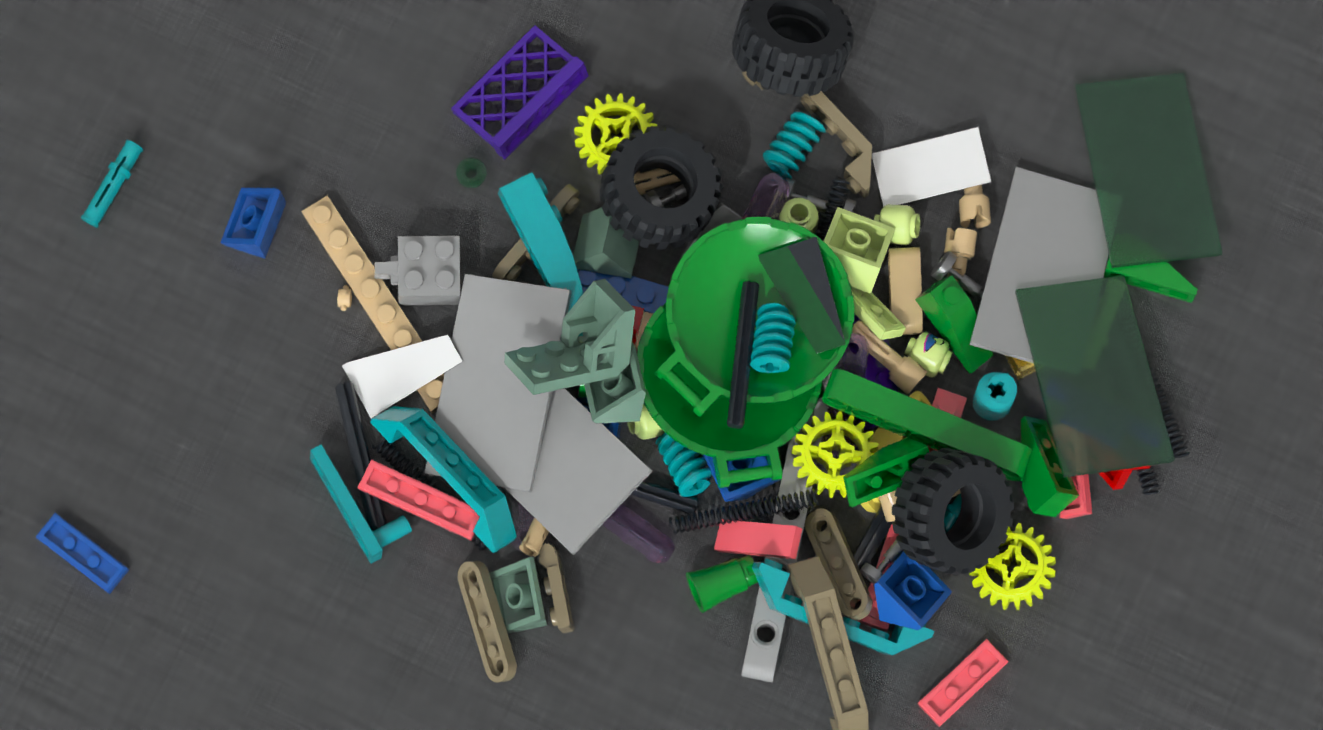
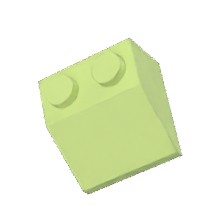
M837 207L824 242L842 263L848 275L850 286L871 294L896 228Z

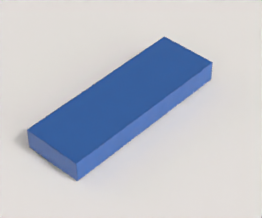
M57 513L53 514L36 535L38 540L108 594L114 590L129 571L125 565Z

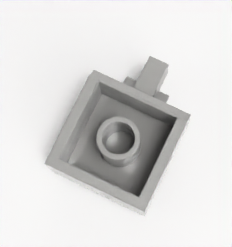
M398 236V256H391V261L374 263L375 279H391V285H398V299L401 305H459L460 236Z

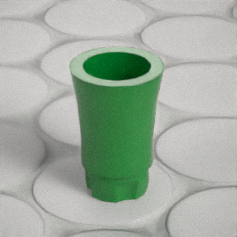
M750 555L738 559L733 558L705 569L686 572L689 589L697 607L702 613H705L726 599L748 590V587H751V585L758 583L752 569L754 560Z

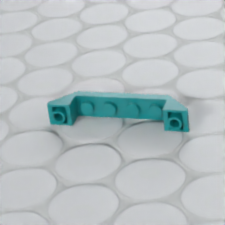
M393 406L371 419L370 423L390 444L404 436L480 516L473 532L493 553L516 539L517 535L506 496L423 409Z
M765 558L764 563L754 562L752 569L769 609L809 624L805 608L801 606L803 603L802 599L789 594H785L784 599L781 598L790 573L782 571L783 565ZM843 616L848 640L887 655H895L933 637L934 634L933 630L926 628V624L920 630L895 625L891 638L888 640L890 634L872 628L869 633L859 629L860 622Z

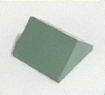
M602 207L584 214L573 254L576 268L632 278L640 241L634 238L631 241L623 237L624 231L622 229L615 230L610 224L612 216H605Z
M632 343L630 364L618 377L584 384L591 418L594 423L640 421L646 391L635 344Z
M528 557L489 573L507 634L547 626L534 557Z

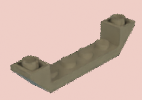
M746 71L742 72L743 77L750 85L754 86L756 84L762 91L764 90L760 85L761 83L753 82L747 77ZM822 91L813 96L804 94L800 100L804 108L811 114L815 112L822 119L821 124L832 136L836 134L843 141L841 145L851 157L857 156L845 168L844 178L850 181V184L845 183V185L853 194L859 193L865 199L869 195L872 144Z
M818 556L788 564L787 567L795 595L800 596L803 601L834 716L829 718L832 730H869L868 709L835 589Z

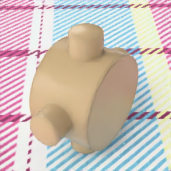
M344 285L343 289L338 290L337 304L338 307H341L342 311H346L347 307L351 308L352 289H349L347 285Z

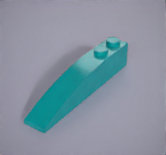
M533 172L499 188L498 196L545 286L560 289L567 288L572 291L568 308L569 312L583 295L581 281L572 252L560 225V222L563 221L561 214L555 205L550 206L545 195L548 194V190L541 178L536 179Z

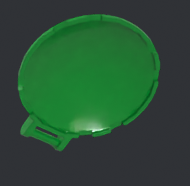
M747 217L728 224L724 223L710 230L692 244L679 261L672 275L666 298V321L675 352L654 374L660 380L665 379L694 407L693 412L699 417L721 396L730 398L743 282L751 281L759 284L757 310L760 306L768 303H779L788 308L762 266L758 256L760 254L817 237L846 345L816 354L796 321L793 327L795 333L793 338H791L793 346L789 349L792 353L791 358L788 360L790 363L789 370L780 373H762L750 367L747 403H776L797 397L823 381L842 358L848 346L853 328L854 296L852 295L848 275L836 254L824 241L806 228L792 222L788 223L771 219V217ZM679 363L710 392L704 399L673 371Z
M666 303L660 306L646 324L637 348V357L646 391L644 405L651 417L676 442L690 450L713 458L719 488L729 487L730 483L771 478L772 481L782 479V467L778 448L791 440L809 420L817 404L822 381L811 390L786 401L766 404L747 403L745 423L741 429L727 426L730 398L721 396L699 417L693 412L694 407L665 379L660 380L654 374L675 352L667 327ZM680 363L673 369L703 399L710 393ZM766 456V466L728 471L726 461Z

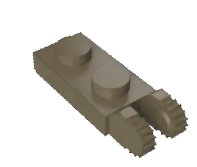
M545 543L539 551L538 555L540 557L538 558L539 563L548 573V577H544L543 580L547 596L552 595L554 607L549 608L552 625L558 626L562 633L572 632L575 627L562 562L559 557L560 554L553 547V544Z

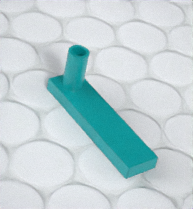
M322 444L310 450L312 464L370 564L382 558V547L412 532L411 526L404 515L371 531Z

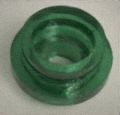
M466 158L458 164L456 176L459 183L464 187L476 188L485 181L487 171L481 160ZM471 169L476 170L477 175L474 178H469L466 176L467 171Z

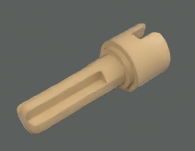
M982 184L965 188L964 196L959 199L960 225L964 228L969 226L970 219H974V226L976 228H983L991 224L989 198L983 194Z
M947 228L944 254L951 251L957 256L951 268L963 275L966 272L967 261L971 260L975 255L977 232L965 228H957L955 231L952 228Z
M857 321L853 325L851 337L890 371L889 379L908 395L925 376L927 371L910 356L902 358L888 344L880 340L862 321Z

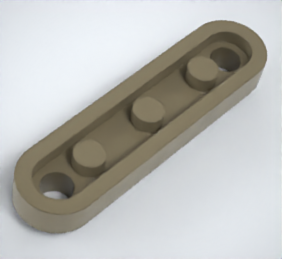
M568 184L552 200L550 206L555 205L561 217L566 213L571 214L581 201L578 198L580 191L571 184ZM521 238L494 270L492 275L494 279L515 281L522 272L520 267L527 259L532 260Z
M816 509L806 518L805 530L816 556L819 557L835 589L840 611L850 619L861 620L872 609L873 601L837 518L826 509ZM827 523V528L821 531V527ZM861 601L860 607L858 609H854L855 604Z
M481 561L464 562L458 570V582L486 674L490 680L496 683L510 681L515 676L517 664L489 571Z

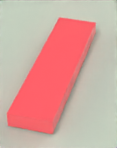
M371 459L358 485L359 490L472 541L475 535L473 529L480 516L466 502Z

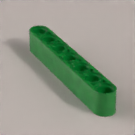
M832 370L822 397V401L828 406L905 438L910 437L937 451L941 448L957 449L989 459L996 464L997 468H1001L1006 478L1011 481L1020 482L1023 480L1032 454V449L1020 442L845 370Z

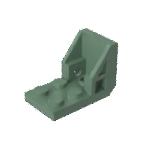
M606 279L593 281L563 318L561 341H549L546 344L521 347L518 350L505 352L504 363L533 395L618 377L630 364L635 309Z

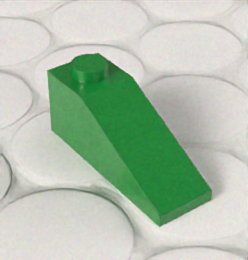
M1122 234L1121 236H1115L1103 277L1192 303L1198 289L1146 243L1140 242V239L1134 235Z
M953 275L937 281L915 299L943 339L948 342L949 347L969 374L973 373L993 356V352L990 350L969 345L977 314L971 300Z
M1024 416L1020 419L1021 443L1031 448L1032 454L1022 480V489L1027 498V504L1034 514L1056 517L1079 494L1047 421Z
M910 437L882 447L843 476L849 506L855 507L893 492L897 487L900 488L903 483L901 478L906 471L913 469L911 465L919 458L924 459V455L929 453L928 446Z

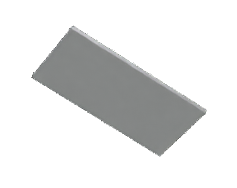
M1016 167L969 345L1073 376H1079L1122 197Z
M465 274L451 340L462 362L444 374L435 422L496 486L521 490L525 493L532 492L552 391L533 395L505 365V352L518 350L521 347L542 345L549 341H561L563 318L568 313L572 291L567 288L560 289ZM427 461L425 474L442 477Z
M564 388L552 391L532 492L525 493L521 490L505 489L574 555L650 475L652 470L602 423H594L591 413Z

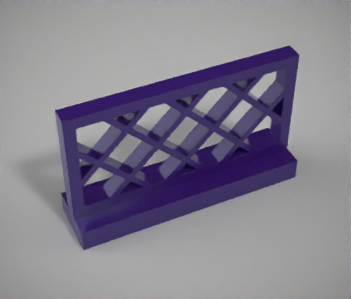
M534 25L451 110L489 143L496 153L505 160L589 75L584 62L577 56H571ZM536 37L544 42V52L528 53V45ZM561 57L567 62L560 70L549 71V58ZM544 59V71L528 72V60ZM523 60V73L507 74V65L511 61ZM544 78V86L539 91L528 92V79ZM523 80V92L507 93V81ZM502 81V94L486 95V86L490 82ZM523 99V107L518 112L507 113V100ZM502 101V113L486 114V102ZM481 102V115L468 116L462 111L469 103ZM502 120V128L493 137L485 131L486 121Z

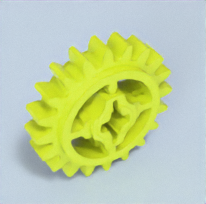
M622 93L618 95L617 101H613L610 94H607L605 104H602L598 98H595V109L589 106L584 107L588 117L578 116L577 118L578 123L583 126L574 128L575 135L580 137L575 140V146L582 148L579 151L580 159L589 157L587 160L588 168L598 164L597 171L599 175L605 170L610 155L616 150L617 145L624 138L629 139L632 127L635 124L638 125L643 134L647 127L657 126L655 123H650L654 119L652 112L644 114L646 110L645 103L635 107V97L633 96L627 103L624 102ZM612 115H622V117L618 119L608 118V116ZM595 126L600 129L603 135L600 139L601 143L597 147L591 139ZM613 132L615 135H617V134H619V133L621 132V133H622V138H619V137L615 136V137L612 139V138H611V133Z
M838 411L836 419L833 420L830 414L825 412L823 422L818 417L813 416V427L808 424L803 426L802 432L804 435L796 434L795 442L799 445L793 446L792 454L798 457L793 459L792 464L794 467H801L797 474L798 478L808 476L805 487L809 488L813 484H817L818 495L827 488L830 498H833L835 490H839L843 498L846 497L847 493L843 478L845 475H840L841 470L851 467L852 463L860 465L872 456L879 446L876 442H870L874 435L873 431L863 433L864 421L855 426L853 424L854 416L852 415L849 416L847 421H844L842 412ZM831 434V438L828 441L820 442L819 446H813L817 439ZM844 436L850 438L857 445L859 451L855 450L854 446L848 444ZM832 451H838L839 458H833ZM812 459H816L817 463L822 464L827 470V474L818 469Z
M1018 523L1015 531H1011L1008 526L1006 542L1004 544L1001 543L998 547L1009 545L1008 549L994 558H988L989 563L980 569L975 568L974 572L969 573L971 576H978L972 581L974 588L983 586L979 592L980 597L984 598L991 594L990 605L992 606L998 600H1002L1003 610L1008 608L1009 602H1014L1016 610H1020L1021 600H1025L1031 607V596L1035 595L1037 598L1043 599V592L1040 588L1051 589V583L1046 578H1053L1056 575L1055 570L1048 568L1055 565L1056 560L1055 557H1047L1052 552L1051 545L1042 547L1045 540L1044 535H1039L1034 539V528L1030 527L1026 533H1022L1021 523ZM1022 546L1034 554L1038 564L1030 563L1022 555ZM1015 555L1017 567H1014L1013 571H1011V577H1009L1007 566H1010ZM986 568L993 569L995 573L1002 577V587L991 580ZM1029 576L1034 577L1025 586L1015 588L1020 580L1029 578Z

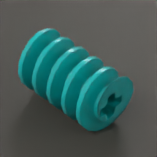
M795 111L791 114V121L785 122L783 126L784 131H779L776 136L777 140L770 143L769 147L771 150H766L763 153V159L771 170L785 180L786 178L793 179L788 172L789 169L799 171L798 165L794 162L796 159L802 162L806 161V157L801 151H813L812 146L808 143L809 140L819 143L820 138L815 132L826 133V129L819 121L802 112Z
M779 303L764 304L757 310L758 318L755 323V339L752 345L753 351L751 353L752 361L750 366L762 373L785 372L790 368L788 360L791 358L792 353L789 349L793 346L791 338H793L795 333L793 327L796 324V320L789 314V309Z
M991 372L980 379L973 397V408L981 418L988 421H997L1009 414L1017 394V385L1014 378L1008 373Z
M666 433L662 434L655 444L658 445L659 453L663 455L665 465L669 466L668 471L674 477L673 481L679 487L680 495L691 497L705 491L711 484L707 479L712 476L710 468H704L707 465L705 458H698L701 456L700 453L684 447Z

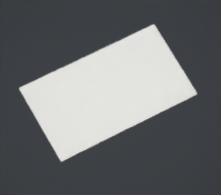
M978 127L872 153L883 207L888 204L900 205L991 182Z

